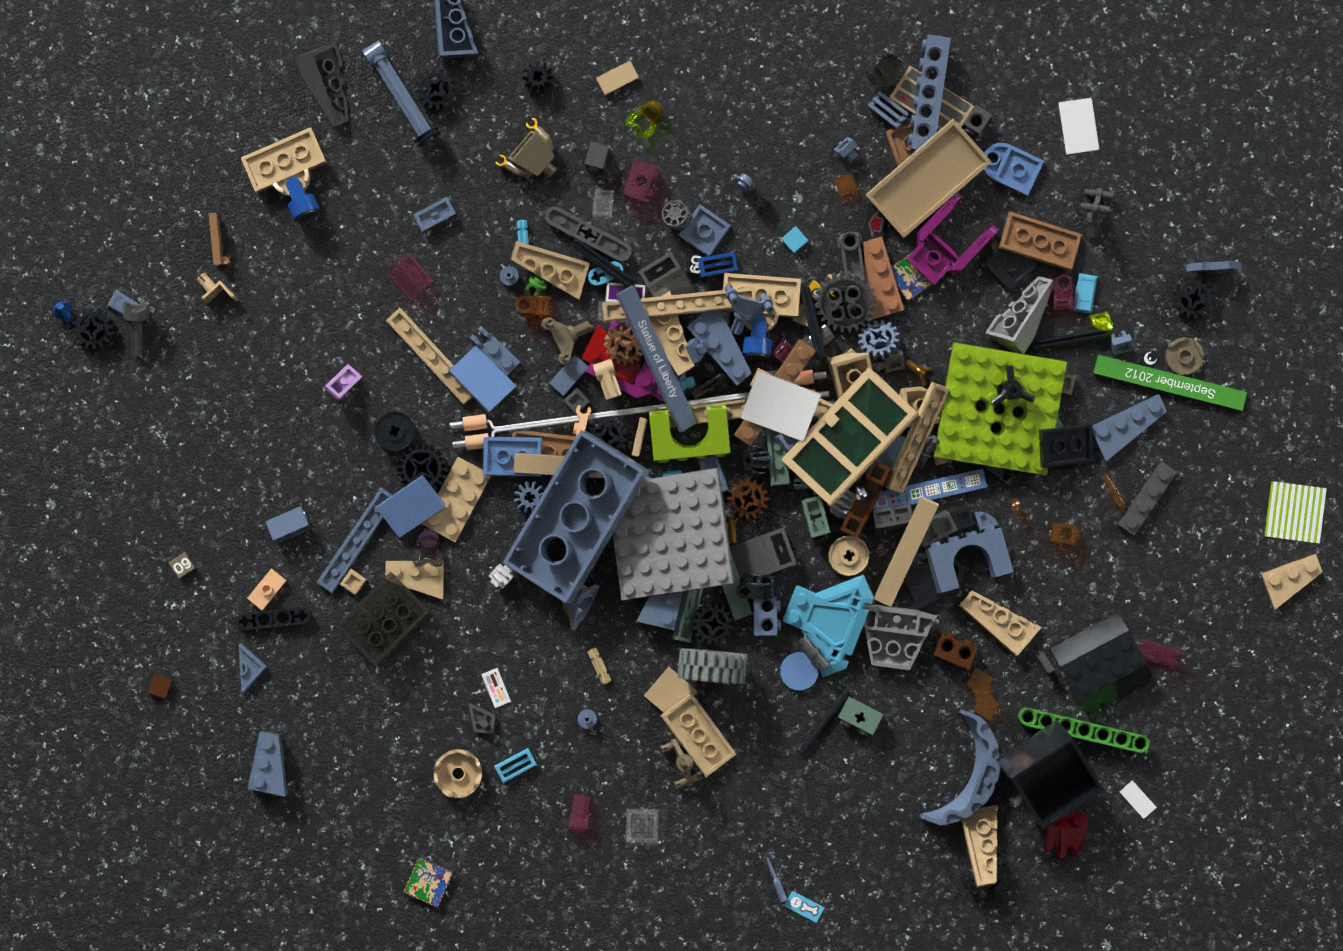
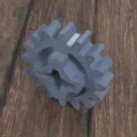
M874 320V325L867 323L868 328L861 329L862 334L858 335V343L862 353H868L869 357L873 355L874 360H877L878 356H881V359L884 360L885 355L892 356L891 351L897 352L896 346H900V335L897 332L896 326L892 327L891 322L885 325L884 320L880 324Z

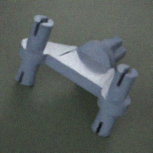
M732 285L725 286L726 297L735 311L734 315L736 318L731 327V332L735 335L742 333L746 321H750L751 317L764 311L769 314L774 312L773 301L767 297V294H761L759 296L761 301L738 296V292L736 289H733Z

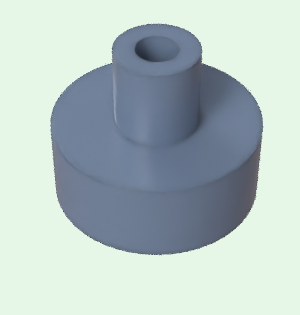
M507 266L501 270L500 280L507 286H513L519 280V273L514 267Z
M585 709L578 715V723L585 729L592 728L597 722L595 712L590 709Z

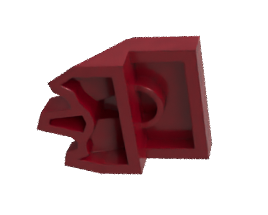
M1072 811L1049 826L1045 832V852L1050 853L1052 849H1056L1058 861L1065 860L1067 851L1073 857H1076L1083 848L1089 815Z

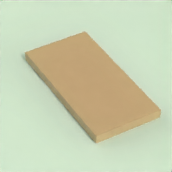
M953 118L872 188L866 196L895 229L905 237L987 167L991 160Z

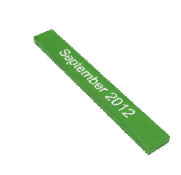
M1097 355L1093 374L1239 411H1243L1247 392L1102 355Z

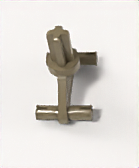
M551 317L545 318L541 322V329L544 331L550 330L561 353L557 359L559 365H565L570 361L573 346L578 340L577 338L592 331L588 321L574 327L563 325Z
M674 738L670 740V743L660 746L661 749H664L661 750L663 754L674 749L677 755L676 766L684 773L683 779L674 782V785H677L675 786L676 789L687 785L690 787L694 782L704 779L703 776H700L702 775L701 771L693 775L690 774V769L694 763L690 755L682 752L680 748L682 745L678 739Z

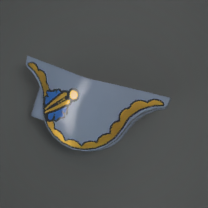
M583 585L572 603L562 601L563 609L569 617L572 630H576L589 611L599 589L598 585H592L591 587Z

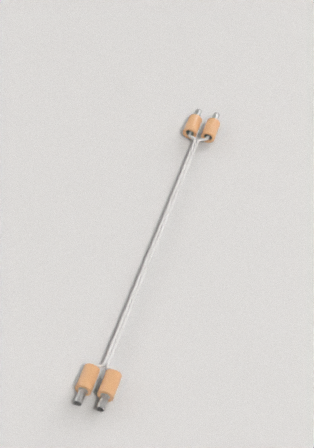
M805 370L800 373L793 384L798 386L814 384V380L827 378L826 372L813 373L812 370ZM829 391L816 392L821 394L820 398L829 397ZM750 392L689 400L687 402L689 406L744 399L748 398ZM666 404L593 413L590 414L588 420L668 409ZM486 414L463 417V421L450 423V428H464V431L486 429L487 423H489L491 428L494 429L491 437H494L496 432L579 421L580 418L578 416L494 427L493 423L486 419ZM485 433L465 436V440L452 442L453 448L466 447L467 450L484 448V437H489V435Z

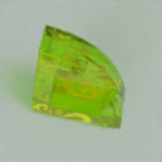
M1108 312L1089 316V320L1095 328L1104 331L1113 330Z

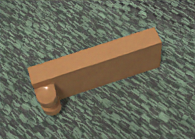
M209 213L213 265H229L230 259L226 256L223 257L219 214Z

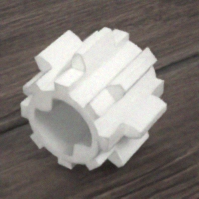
M499 564L488 577L492 579L490 582L496 588L499 586L503 589L514 576L511 574L512 570Z

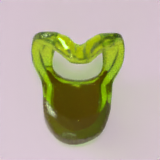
M648 101L638 110L629 114L625 123L630 128H635L637 134L646 140L652 136L657 124L664 115L663 107L657 101ZM639 115L646 116L650 121V127L642 132L638 124L633 123L634 119Z

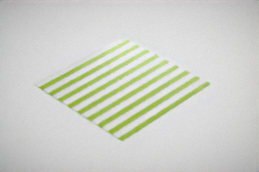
M1271 481L1265 536L1320 543L1327 488Z

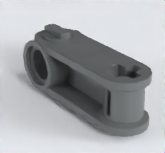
M858 232L839 234L837 246L838 249H841L844 276H847L848 271H850L853 277L856 273H858L859 279L865 277L861 246H863L862 235ZM848 236L853 237L855 240V244L852 247L846 246L844 242Z

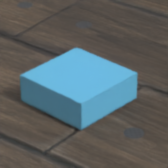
M796 226L781 238L793 253L808 241Z

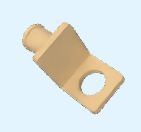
M206 273L201 274L205 282L200 277L196 280L206 291V294L202 296L206 303H209L223 289L236 302L239 300L222 281L215 284Z

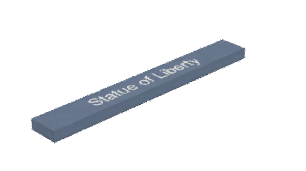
M630 286L616 294V297L679 432H683L695 425L697 421L635 287Z

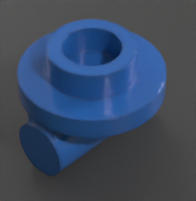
M62 301L55 305L53 315L57 319L65 320L66 323L73 320L70 315L72 307L68 302Z

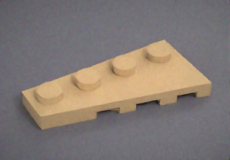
M970 591L958 605L1015 656L1019 655L1042 628L974 591Z

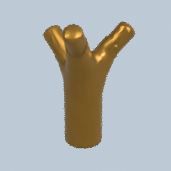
M908 359L905 366L915 372L921 379L923 386H926L927 383L924 375L932 369L921 367Z
M731 514L728 515L726 526L729 543L737 542L736 525L740 518L737 516L733 521Z

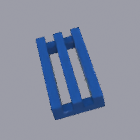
M735 252L697 259V262H699L698 268L701 273L700 277L738 271ZM730 256L732 257V260L707 265L703 264V261ZM733 264V268L705 273L707 268Z

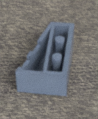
M266 731L259 732L248 789L284 797L288 795L282 737L280 734Z

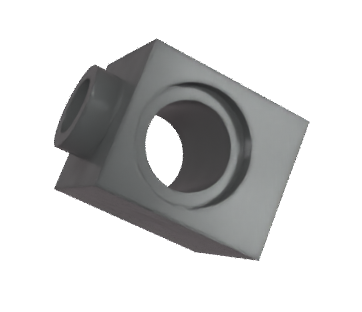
M975 105L962 125L965 128L964 131L971 136H979L992 114ZM972 118H979L981 125L979 127L973 126L971 124Z
M590 142L584 163L588 167L587 170L597 173L599 170H604L609 146Z

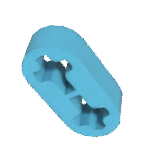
M611 262L623 271V266L619 262ZM599 267L592 269L588 275L589 282L594 286H600L616 280ZM594 272L598 274L605 273V276L600 278V282L591 279L594 276Z

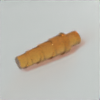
M1107 474L1102 476V480L1113 501H1116L1119 508L1126 503L1122 498L1123 495Z

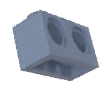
M776 596L770 600L753 598L754 636L777 635V631H781V620H777V612H781V602L777 600ZM764 601L772 603L771 611L765 612L762 610L761 606ZM770 620L773 627L770 631L762 629L763 621Z

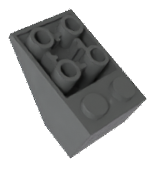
M672 252L638 271L652 297H660L669 291L671 295L695 293Z
M784 528L729 547L740 578L746 573L770 574L797 564Z

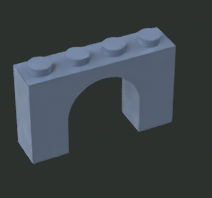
M995 525L983 528L984 532L977 534V531L965 533V538L959 539V536L948 538V542L941 544L940 541L930 543V548H926L925 552L937 593L960 588L954 570V558L956 553L966 545L977 547L983 552L991 578L1014 572L1002 529H995Z

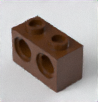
M946 632L945 635L941 633L932 655L970 669L978 648L974 647L975 643L964 639L963 642L956 639L957 635ZM946 640L952 643V648L949 651L942 649V643ZM962 648H968L970 651V655L966 659L960 657V650Z

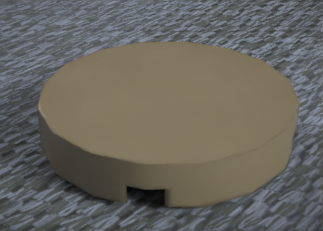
M1183 337L1174 340L1168 346L1165 359L1171 371L1178 375L1187 376L1201 368L1204 352L1202 346L1196 340Z

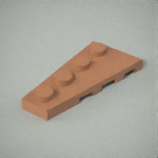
M883 237L863 242L865 282H871L869 289L874 288L875 291L872 295L877 296V299L873 301L877 303V306L872 308L875 310V314L870 315L871 320L905 310Z

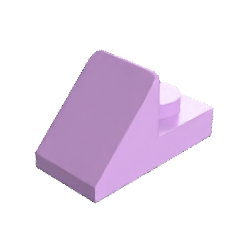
M347 364L324 388L337 400H341L360 381L362 376Z

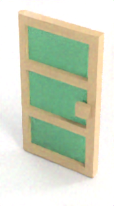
M868 367L806 433L804 441L799 440L781 460L814 490L828 506L832 507L914 421L919 413Z

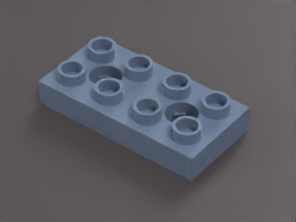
M580 430L503 563L563 602L572 603L650 470L591 433ZM599 471L605 478V489L600 495L592 496L587 491L586 480L591 473ZM561 538L566 544V555L563 560L554 562L549 557L547 547L552 539Z

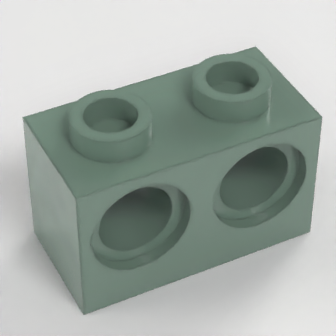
M816 496L801 500L810 537L830 533L821 497Z

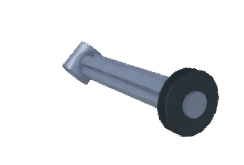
M379 40L362 50L372 67L374 66L418 135L414 140V143H418L417 147L426 145L438 137L441 131H437L438 127L431 128L389 62V56Z

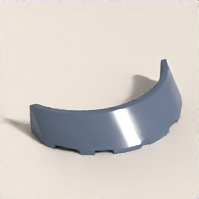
M960 709L959 713L968 723L975 741V766L967 786L957 798L940 809L920 814L922 819L938 825L951 824L973 815L992 795L995 789L994 785L998 781L1000 765L996 761L1000 757L999 747L991 729L980 716Z

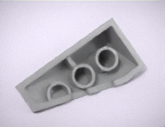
M1038 276L1022 292V296L1015 303L1012 301L1008 305L1010 308L1002 315L998 314L985 334L1008 350L1024 354L1035 337L1055 282Z

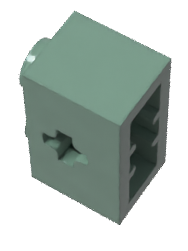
M849 696L838 715L841 718L840 723L851 727V725L858 727L857 731L865 736H868L869 733L874 734L883 716L882 713ZM862 712V716L865 718L864 721L856 722L855 714Z

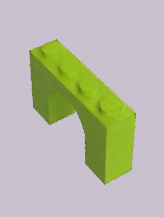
M726 405L706 406L708 431L704 439L694 445H684L673 438L670 431L668 410L649 412L654 461L658 460L659 463H665L669 459L676 458L678 461L688 460V457L704 459L707 458V455L724 457L726 453H730Z

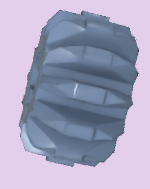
M527 481L525 482L526 489L519 485L518 487L522 492H514L515 495L520 496V498L514 499V502H522L517 508L521 509L525 505L524 513L528 512L529 507H531V512H533L534 506L537 505L540 497L543 495V493L539 494V491L543 489L542 486L535 489L536 482H533L530 488ZM528 492L535 495L534 502L532 503L529 500H525V495L528 496Z

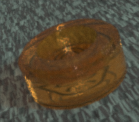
M1018 498L1012 499L1011 504L1017 517L1025 515Z

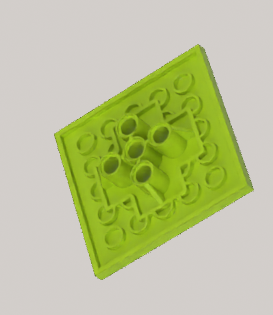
M953 342L945 386L950 391L941 409L936 437L939 439V443L936 444L933 456L1047 475L1048 468L1040 467L1039 429L1056 427L1067 362ZM1013 365L1015 380L1020 383L1023 391L1034 395L1035 399L1033 403L1020 397L1019 399L1012 400L1005 399L1000 403L1003 407L1002 412L996 414L994 406L990 401L999 395L998 387L1007 381L1006 366ZM982 400L984 407L978 411L975 407L976 402ZM1019 406L1021 408V414L1018 417H1015L1013 415V410L1015 407ZM997 422L999 424V430L993 433L991 431V425Z

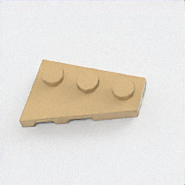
M1316 554L1261 573L1273 609H1277L1320 575L1322 569Z

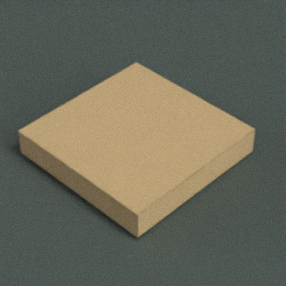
M668 667L644 696L662 712H666L689 693L695 696L698 691L686 680L677 678L678 674Z

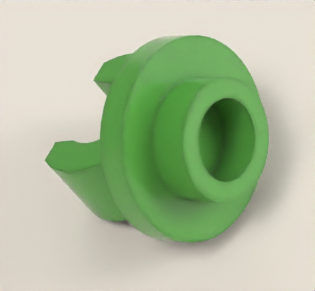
M538 275L530 276V283L526 286V290L528 291L531 286L535 287L536 292L534 296H537L547 287L545 279Z

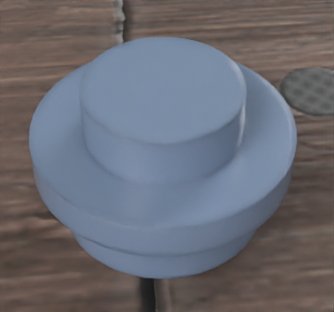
M742 174L736 178V185L740 190H752L754 182L749 176Z

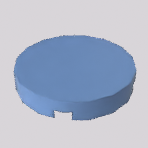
M792 653L781 664L780 675L783 682L789 688L805 690L816 682L818 666L812 659L809 660L806 653Z

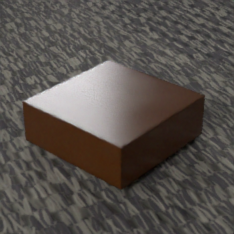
M154 674L147 693L166 699L173 680Z

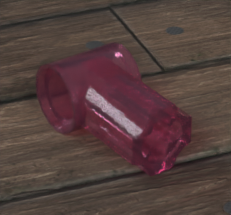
M574 794L568 831L588 832L590 796Z

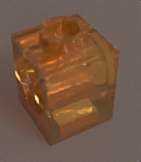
M1054 522L1052 523L1050 542L1075 545V541L1079 540L1080 530H1077L1076 525ZM1064 528L1070 531V537L1066 540L1060 535Z

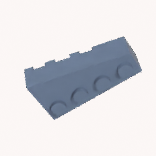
M434 0L438 59L477 57L478 51L474 44L461 0Z
M721 311L704 312L687 327L694 338L697 337L699 343L707 341L710 347L707 349V353L736 387L751 375V371Z
M683 591L649 596L637 622L674 630Z

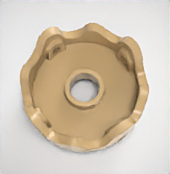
M455 749L443 754L434 767L435 783L448 797L462 798L470 795L478 788L482 779V767L479 760L474 754L463 749ZM455 768L463 770L464 775L462 778L457 779L453 776Z

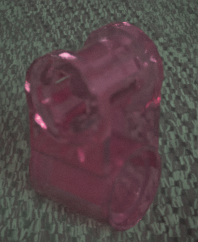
M1059 275L1054 279L1052 309L1053 311L1057 309L1073 311L1072 279L1068 275ZM1061 278H1065L1068 282L1065 289L1060 288L1058 285V281Z
M781 338V342L771 351V354L783 363L794 347Z

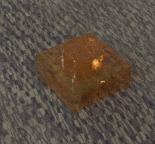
M852 172L833 180L840 198L858 191Z

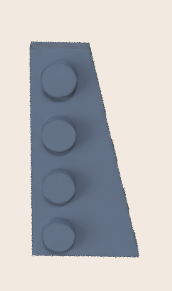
M1159 394L1092 425L1093 437L1105 462L1167 412Z

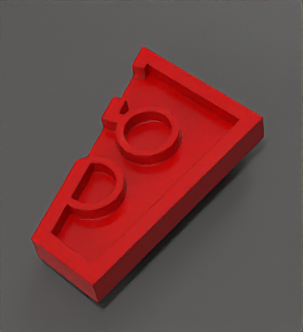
M599 324L581 358L593 365L609 360L612 356L605 353L608 348H605L603 345L606 342L604 338L607 332ZM614 358L612 363L616 372L615 376L633 384L641 366L636 361L633 365L628 362L625 366L623 361L617 364V359Z

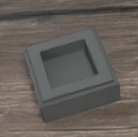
M578 388L563 400L575 414L578 405L581 406V411L590 403Z
M1044 653L1037 656V660L1046 673L1055 670Z

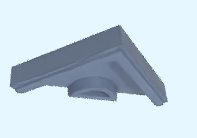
M240 643L238 646L241 692L245 693L268 666Z

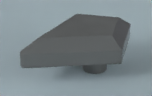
M469 703L474 732L493 734L495 714Z

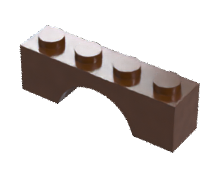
M875 461L870 466L863 483L868 497L865 501H858L856 498L840 530L860 538L890 475L891 467Z

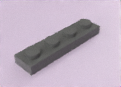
M1160 461L1118 523V526L1134 536L1177 472Z

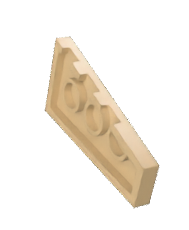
M516 241L511 260L575 298L580 299L590 265L589 262Z
M669 291L662 296H671V292ZM678 315L649 318L677 377L693 368L695 365L685 348L687 342Z
M998 805L979 808L973 815L961 820L977 888L996 884Z

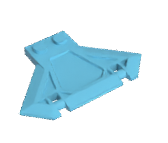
M864 574L817 593L798 585L795 587L783 622L802 629L804 636L807 634L813 644L821 649L820 652L831 663L821 672L823 677L847 668L849 662L844 660L846 654L851 656L869 613L868 610L864 609L865 604H872L874 596ZM854 598L859 600L857 605L853 603ZM834 649L839 651L837 656L833 655Z

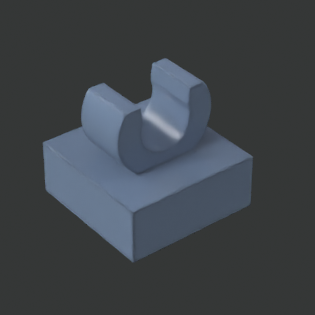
M849 137L834 149L837 155L842 158L847 156L849 159L854 160L858 156L853 150L857 144Z
M1121 331V337L1116 338L1114 333L1111 335V346L1114 356L1132 351L1130 334L1126 335L1125 331Z
M697 337L689 340L685 346L693 364L699 362L704 353L707 352V349L710 348L707 341L699 343Z

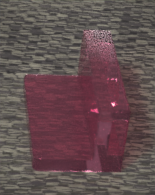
M410 253L397 260L387 271L410 300L415 299L421 291L434 282Z

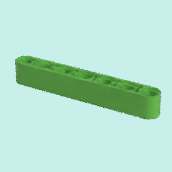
M1023 708L1018 713L1019 721L1026 726L1043 729L1047 726H1043L1041 720L1044 716H1049L1051 723L1056 720L1060 723L1067 720L1070 724L1067 731L1072 737L1143 753L1149 748V740L1140 734L1031 708ZM1027 711L1032 713V719L1029 722H1025L1022 718L1023 714ZM1086 725L1088 727L1086 735H1080V726ZM1105 729L1107 736L1105 739L1100 740L1098 732ZM1119 734H1124L1126 737L1123 744H1118L1116 741ZM1142 738L1144 746L1137 749L1135 742L1137 739Z

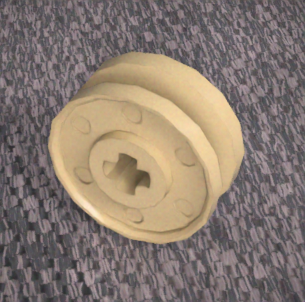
M842 536L836 539L829 548L828 561L832 569L839 574L845 576L856 575L862 572L868 564L869 550L866 544L857 537ZM847 550H849V553H853L850 561L844 559Z

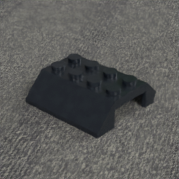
M1118 612L1050 648L1072 687L1084 712L1088 711L1089 714L1101 709V703L1107 706L1118 700V694L1124 697L1135 691V685L1140 688L1151 682L1149 679L1152 677L1150 669Z

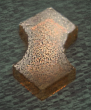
M975 668L966 684L975 695L973 711L991 720L1000 705L991 694L990 685L993 677Z

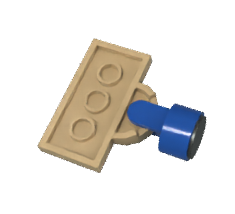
M311 127L241 157L256 194L274 186L282 195L291 197L292 201L288 204V208L293 220L298 223L311 220L319 214L321 210L314 194L306 195L305 190L310 183L309 170L327 162Z
M724 273L723 290H725L726 285H732L733 289L755 287L756 300L761 301L759 296L764 293L773 301L774 312L772 314L764 311L751 317L750 321H746L745 327L751 331V337L743 339L742 355L745 358L768 360L771 357L772 340L765 338L766 332L774 328L779 316L798 318L801 279ZM731 309L722 310L721 312L734 313L735 311Z

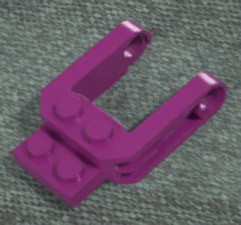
M956 192L919 230L917 233V248L906 258V261L933 286L945 273H959L998 231L991 224L961 257H958L943 240L933 234L932 231L964 198L959 192Z
M614 321L608 330L614 329L616 325L621 328L622 325ZM646 360L635 379L634 385L616 377L620 390L632 397L639 399L651 395L665 402ZM590 363L586 372L596 377L593 364ZM674 372L677 380L679 381L682 374L677 377L676 373Z

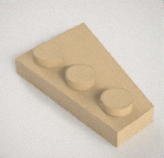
M386 561L387 581L444 599V561Z

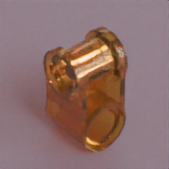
M521 296L516 301V310L520 314L552 316L550 312L552 296ZM520 301H528L530 307L527 310H521L519 308Z

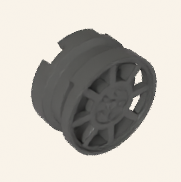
M674 200L664 206L662 219L671 229L683 230L691 222V212L683 202Z

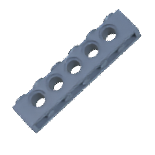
M928 35L927 39L922 41L921 51L925 52L924 58H920L919 70H922L921 77H917L916 89H919L918 96H914L913 102L916 113L911 116L910 126L913 127V133L909 134L907 145L911 146L910 151H916L937 133L951 41L949 37ZM929 53H938L939 59L937 61L931 60ZM934 71L936 78L934 80L928 79L926 72ZM929 89L933 92L934 97L927 99L924 97L923 92ZM927 108L930 110L931 116L925 118L921 115L920 111ZM920 127L926 128L928 135L925 137L920 136L918 129Z

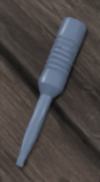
M766 858L781 902L786 901L788 898L781 881L777 878L769 858Z

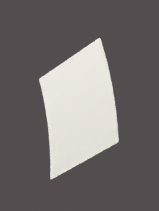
M758 371L741 419L804 441L821 394Z

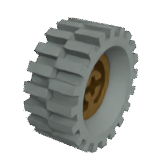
M680 648L677 678L745 684L747 654Z

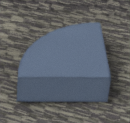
M985 512L974 513L979 531L993 525L998 526L997 521L990 514Z

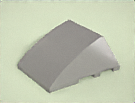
M865 605L864 609L869 611L864 627L871 665L910 670L937 616L914 609L884 605Z

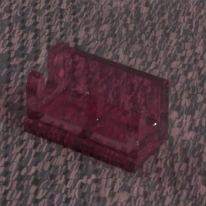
M1141 639L1139 644V650L1145 660L1169 667L1177 665L1176 660L1180 655L1181 649L1146 639Z

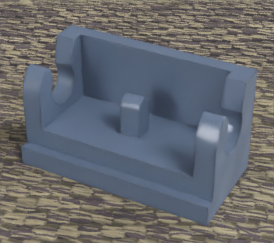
M301 506L265 521L276 544L312 529Z

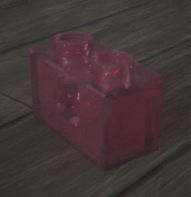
M635 158L623 191V196L641 203H645L646 199L650 200L653 191L650 188L652 181L656 182L659 171L656 170L657 165ZM645 177V182L647 183L639 186V182L636 180Z

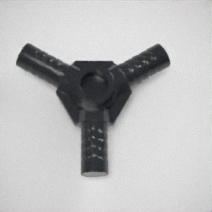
M1006 366L1007 381L1004 382L1001 389L1002 393L990 401L992 405L996 407L1005 399L1012 400L1019 399V397L1033 403L1035 396L1023 391L1020 383L1015 380L1014 366Z

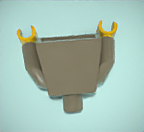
M532 118V121L535 123L533 127L526 123L527 129L530 131L508 158L504 155H499L504 158V162L502 164L496 162V164L500 167L506 166L507 170L518 176L530 177L533 174L539 176L543 171L550 177L556 171V167L550 163L555 156L552 153L553 144L551 137L541 126L538 127L537 120Z

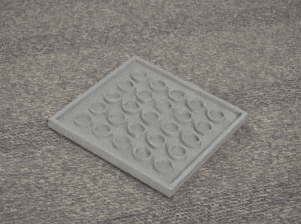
M714 468L644 480L613 533L621 600L734 584L719 469Z

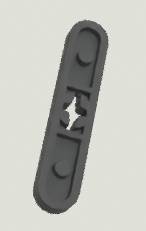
M559 207L547 209L545 220L549 225L575 239L578 238L583 243L617 261L624 262L631 257V247L627 243ZM579 229L585 231L591 229V233L598 239L595 240L591 237L585 239V234L579 231Z

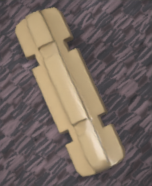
M597 648L589 650L588 655L593 660L592 664L597 674L600 675L601 683H609L611 677L606 672L607 669L602 658L599 657Z

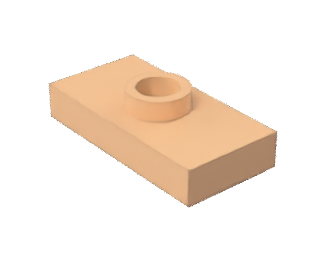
M271 568L247 599L263 610L287 580Z

